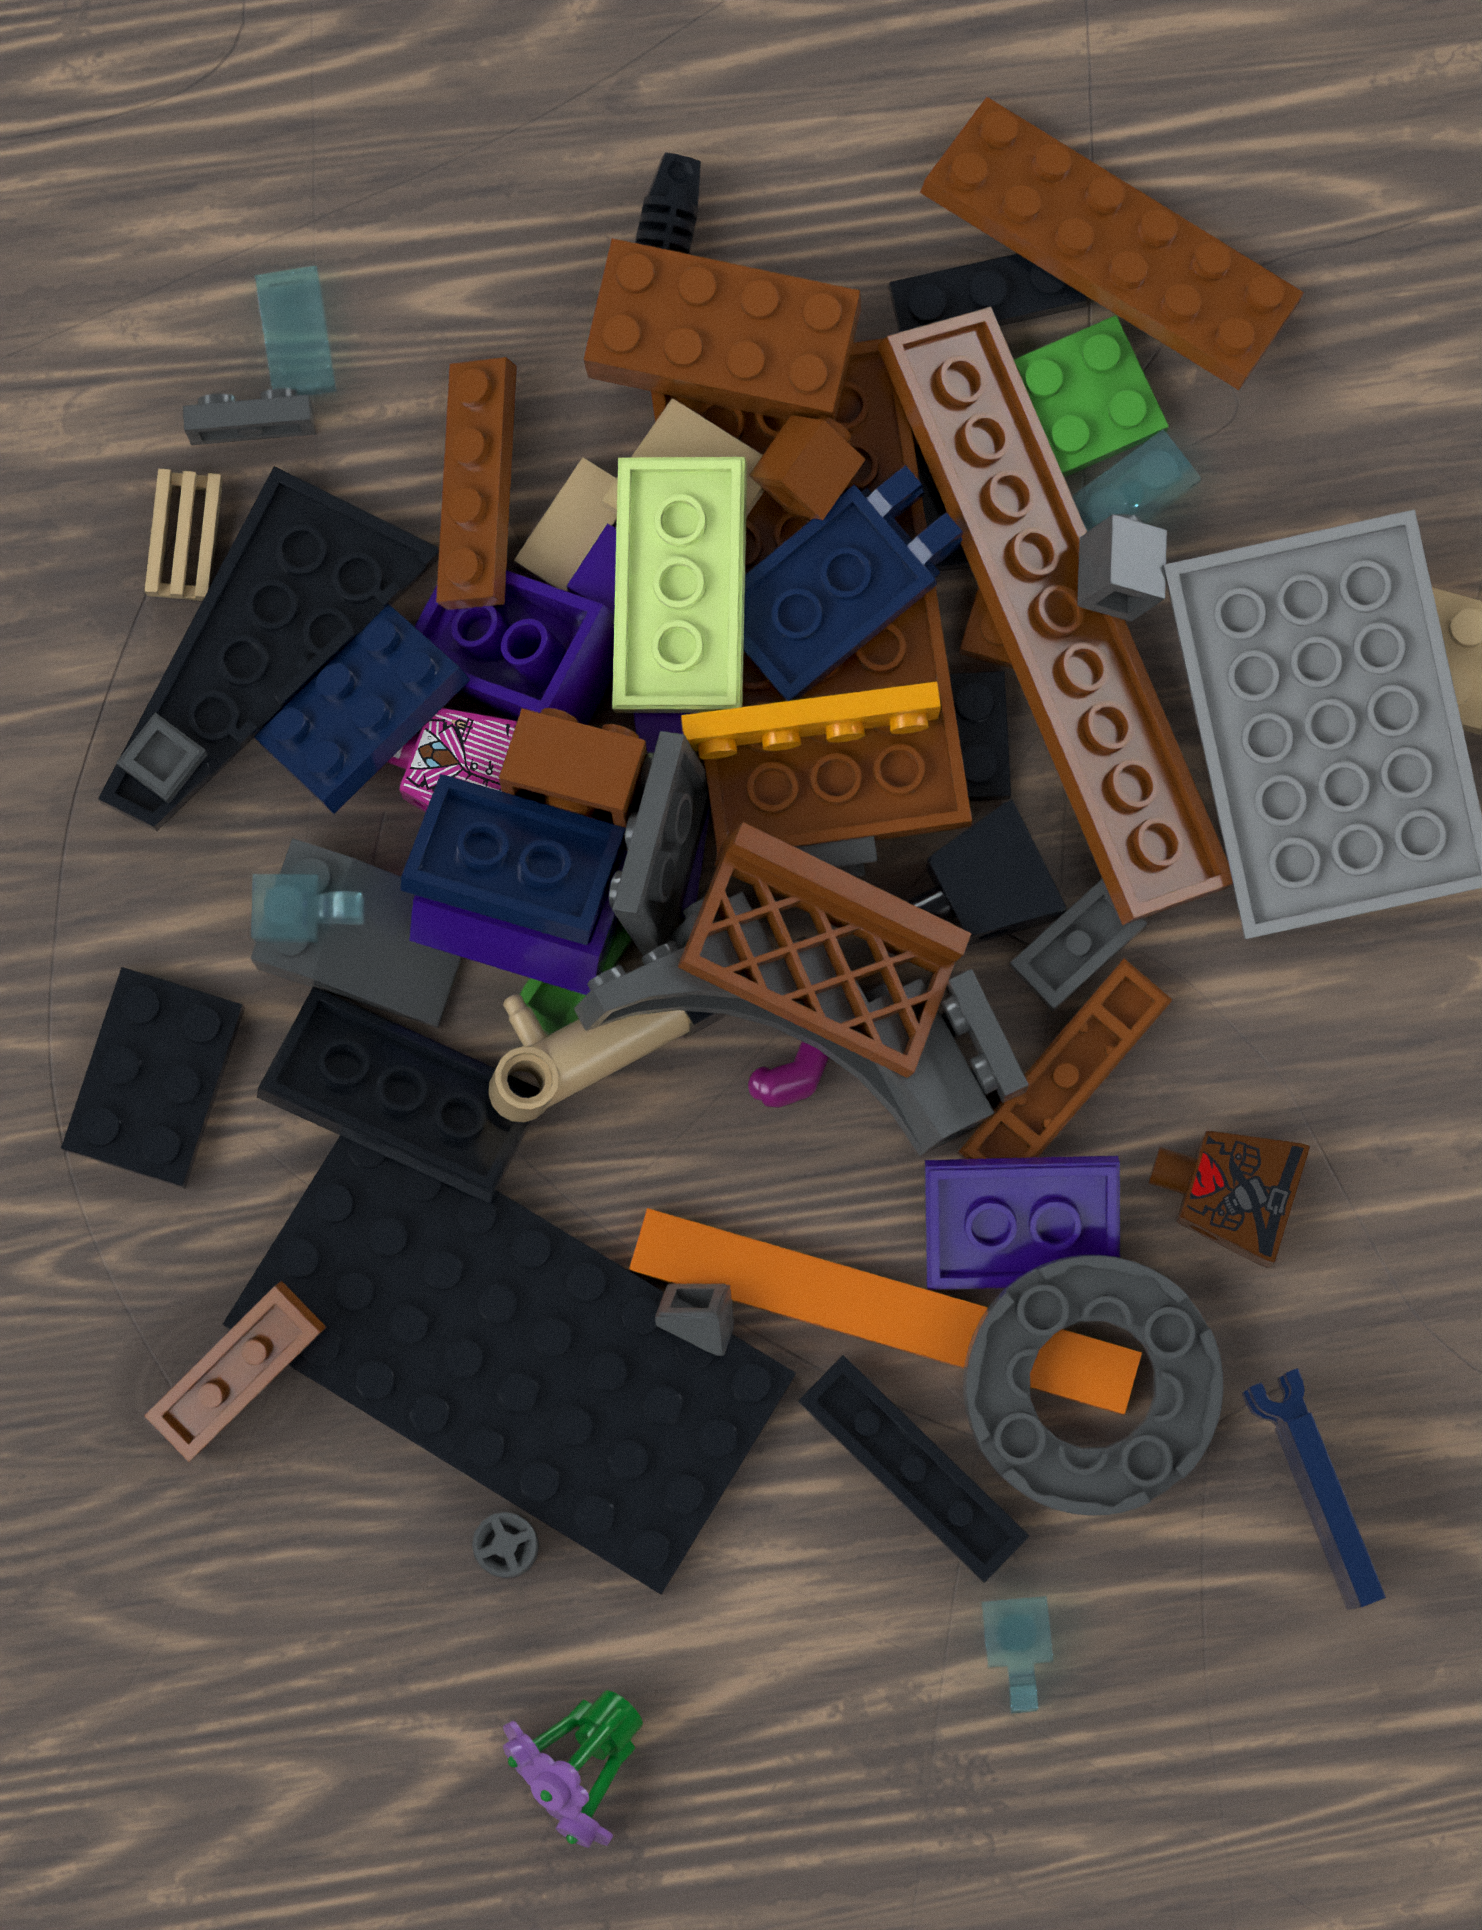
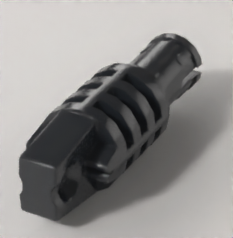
M664 153L660 159L648 194L644 197L635 243L690 254L699 212L701 161L675 153Z

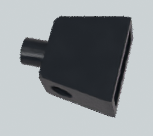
M1013 799L1000 805L933 853L927 859L926 868L935 887L906 900V902L947 922L953 921L955 926L970 932L971 936L967 946L1056 921L1066 910V905Z

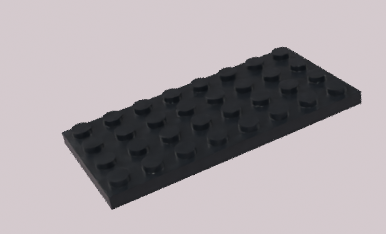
M339 1136L222 1324L231 1330L275 1285L282 1281L327 1327L288 1366L660 1595L664 1593L796 1376V1372L732 1333L725 1355L717 1356L656 1326L655 1316L664 1294L663 1291L496 1190L491 1202L487 1203L342 1136Z

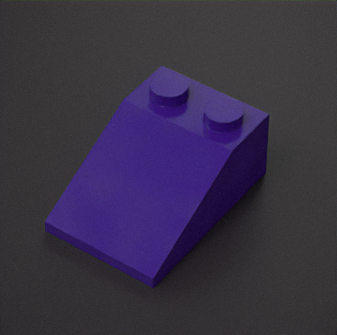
M506 570L505 603L503 605L447 610L436 603V585L414 627L455 662L470 679L457 694L513 721H518L522 708L538 713L544 708H553L572 715L577 719L578 723L585 725L590 723L613 679L614 615L604 604Z

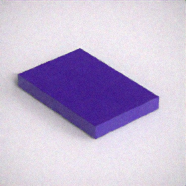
M1079 1156L925 1160L927 1290L1006 1288L1028 1271L1047 1262L1064 1257L1106 1255L1120 1258L1119 1157Z

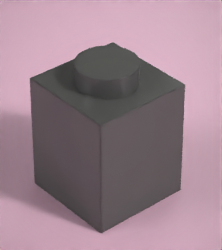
M1112 514L1081 536L1079 541L1077 606L1132 622L1165 599L1166 585L1164 565L1166 564L1167 530L1145 524L1139 517L1134 515Z

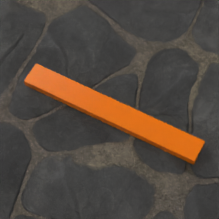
M649 1208L646 1210L629 1268L630 1272L670 1284L730 1285L732 1302L964 1369L973 1333L983 1314L988 1309L985 1306ZM1061 1329L1039 1350L1030 1372V1389L1124 1416L1142 1352Z

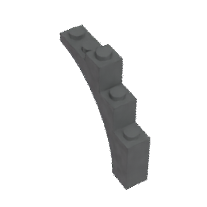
M743 892L728 898L735 915L752 910ZM704 898L683 910L686 920L669 936L670 942L655 948L641 958L644 966L625 973L623 967L619 965L599 974L587 983L590 992L574 1008L585 1031L629 1016L676 1010L727 1014L774 1027L817 1048L858 1078L893 1115L919 1156L972 1131L994 1114L938 1010L915 1073L906 1078L678 968ZM718 910L714 917L713 923L722 921ZM758 920L740 925L754 957L774 951ZM726 930L706 938L700 953L701 957L722 967L740 962ZM801 937L799 939H796L793 941V944L803 941L807 938ZM823 945L798 953L811 985L837 976ZM784 958L758 967L768 989L780 995L798 990ZM742 972V973H739V974H738V975H741V976L747 978L745 972ZM921 978L903 986L908 999L924 994L927 991ZM857 980L855 981L869 1013L894 1004L885 983L864 994ZM841 986L816 994L826 1017L838 1023L855 1018ZM802 1000L796 1001L797 1003L805 1006ZM921 1005L912 1008L916 1018L919 1013ZM899 1014L873 1022L882 1043L903 1054L909 1037ZM859 1027L853 1029V1030H855V1031H857V1032H859V1033L862 1034V1032H861V1030H860Z

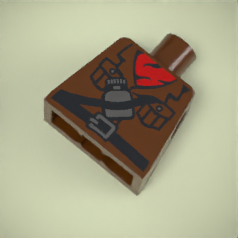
M1206 1131L1201 1138L1196 1157L1159 1147L1148 1184L1184 1194L1176 1219L1178 1224L1260 1266L1270 1268L1276 1261L1310 1146L1297 1142Z

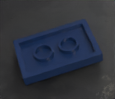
M388 604L254 738L324 806L335 814L470 679L455 662Z
M440 774L402 873L400 891L587 945L620 854L626 828Z

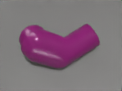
M802 1041L793 1062L777 1066L771 1070L765 1066L757 1068L751 1074L748 1081L749 1093L755 1100L762 1101L765 1106L781 1108L806 1099L816 1091L829 1057L817 1048Z

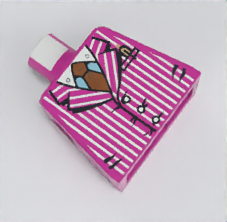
M441 708L422 727L420 734L416 733L387 762L406 769L399 789L402 798L426 812L440 774L502 791L499 775L517 721Z

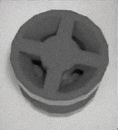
M502 1512L492 1514L480 1523L474 1532L472 1547L474 1557L482 1569L495 1577L509 1579L519 1577L530 1570L538 1556L539 1541L536 1531L528 1521L517 1514Z

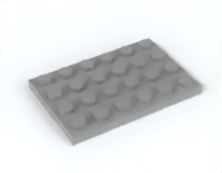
M1415 509L1165 564L1167 587L1226 857L1233 881L1244 939L1482 888V814Z

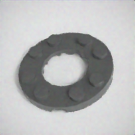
M1077 1255L1050 1261L1028 1271L1007 1286L993 1300L980 1319L968 1347L963 1374V1397L970 1429L977 1445L995 1471L1011 1486L1032 1500L1055 1510L1088 1516L1123 1513L1150 1503L1152 1499L1167 1491L1180 1479H1184L1194 1469L1209 1446L1218 1424L1223 1399V1370L1220 1353L1211 1328L1207 1326L1199 1310L1179 1286L1164 1275L1134 1261L1106 1255ZM1079 1321H1106L1126 1329L1144 1346L1154 1369V1396L1145 1419L1128 1437L1106 1447L1080 1448L1057 1439L1040 1422L1030 1399V1372L1039 1350L1055 1333Z

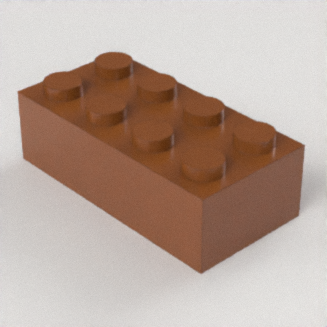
M612 238L583 359L588 378L784 420H788L791 415L814 419L824 415L836 421L861 313L860 290Z

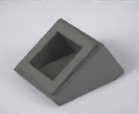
M667 1285L655 1316L656 1326L709 1353L724 1356L734 1328L730 1285Z

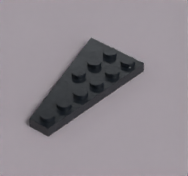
M274 466L122 752L123 754L154 713H157L205 749L208 755L169 804L121 769L116 763L98 797L100 803L158 831L388 604L391 606L439 560V547Z

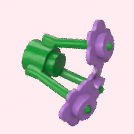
M607 1690L593 1704L583 1699L568 1716L533 1740L523 1733L515 1721L504 1725L503 1730L509 1739V1742L503 1745L504 1752L508 1758V1765L515 1768L531 1786V1792L538 1803L545 1807L551 1816L559 1820L556 1830L566 1837L567 1842L570 1844L576 1843L589 1848L594 1840L608 1846L613 1838V1834L601 1827L592 1817L621 1764L636 1749L631 1739L643 1726L642 1718L637 1710L622 1696ZM579 1727L575 1732V1737L581 1746L567 1762H555L549 1755L540 1753L561 1737ZM609 1755L607 1762L588 1794L579 1785L581 1780L578 1771L591 1756L604 1760Z

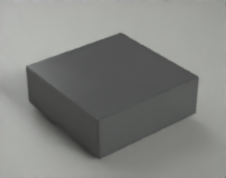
M154 713L116 763L121 769L169 804L208 753L157 713Z

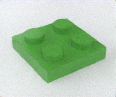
M1117 315L1014 359L1064 478L1163 435L1168 431V423Z

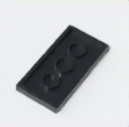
M315 986L312 987L261 1081L257 1092V1098L487 1203L491 1202L532 1120L527 1122L510 1121L501 1116L492 1106L489 1097V1082L496 1068ZM511 1075L507 1076L509 1088L515 1095L522 1098H531L540 1093V1088Z

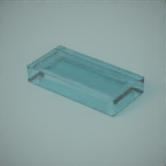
M317 266L255 275L272 389L291 388L297 390L298 395L309 396L337 391Z

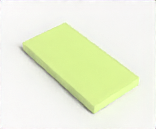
M745 457L618 458L612 709L615 713H701L742 707L747 460Z

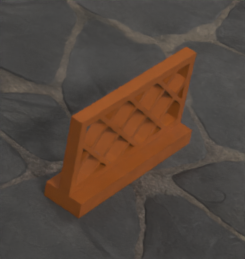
M742 822L720 847L714 865L717 866L678 968L909 1078L915 1073L954 964L964 955L971 933ZM731 876L753 886L761 905L760 908L735 915L725 892ZM773 896L776 897V898H779V899H781V900L775 902ZM797 907L809 913L819 935L793 944L780 912ZM718 910L722 921L713 923L714 917ZM766 917L779 949L754 957L740 925ZM830 924H832V925H834V926H836V927H838V928L832 930V927H831ZM726 930L740 962L722 967L701 957L700 953L708 936ZM853 934L867 941L876 963L850 971L837 939ZM823 945L837 976L811 985L798 953ZM887 951L896 956L890 958ZM784 958L798 990L780 995L768 989L758 968L759 966ZM907 962L933 973L926 993L910 999L907 998L894 968ZM742 972H745L747 978H745V977H743V976H741V975H738V974H739V973H742ZM880 972L894 1004L869 1013L855 981ZM841 986L855 1018L838 1023L826 1017L816 994ZM802 1000L805 1006L797 1003L796 1001ZM921 1005L919 1013L916 1018L912 1008ZM899 1014L909 1037L903 1054L882 1043L873 1022ZM859 1027L860 1030H861V1032H862V1034L859 1033V1032H857V1031H855V1030H853V1029Z

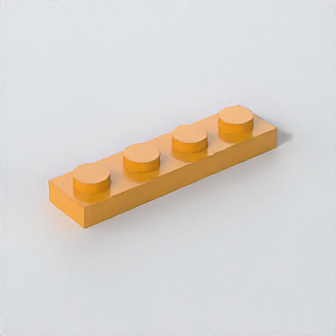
M936 681L681 715L682 733L686 736L693 750L699 752V758L718 759L737 754V746L762 742L763 750L778 751L798 747L801 745L800 737L826 734L828 742H847L864 737V729L890 726L892 734L919 732L929 727L928 720L939 719L941 705Z

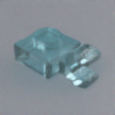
M253 874L251 939L253 942H318V923L364 924V897H362L361 892L351 891L319 894L320 879L318 875Z
M1047 1596L982 1602L981 1609L987 1669L1007 1667L1011 1714L1036 1712L1038 1709L1034 1665L1053 1662Z

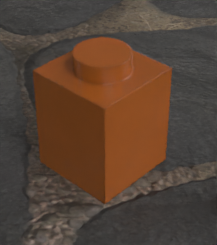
M791 415L749 476L789 514L823 520L866 459L848 443L851 439L850 433L830 417L821 415L818 419Z

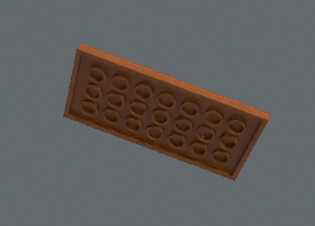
M884 338L854 342L836 422L841 424L850 433L851 439L848 443L866 460L842 494L854 484L861 492L866 488L873 492L905 465L919 480L911 425L877 348V345ZM651 391L655 422L673 398L762 455L787 422L784 419ZM764 491L746 517L745 574L813 518L789 514ZM922 497L903 514L894 518L912 540L927 528ZM936 586L800 699L937 681L941 705L939 719L928 720L929 727L927 729L914 733L892 734L890 726L864 729V737L847 742H828L826 734L800 737L801 745L791 749L766 751L763 750L761 742L737 746V754L729 757L704 759L717 854L722 843L742 822L794 847L874 836L875 841L972 826ZM743 653L742 707L785 702L783 697L750 658Z

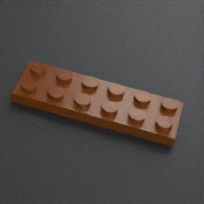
M989 97L984 99L925 178L920 191L927 198L1237 390L1241 389L1298 306L1304 294L1300 289Z

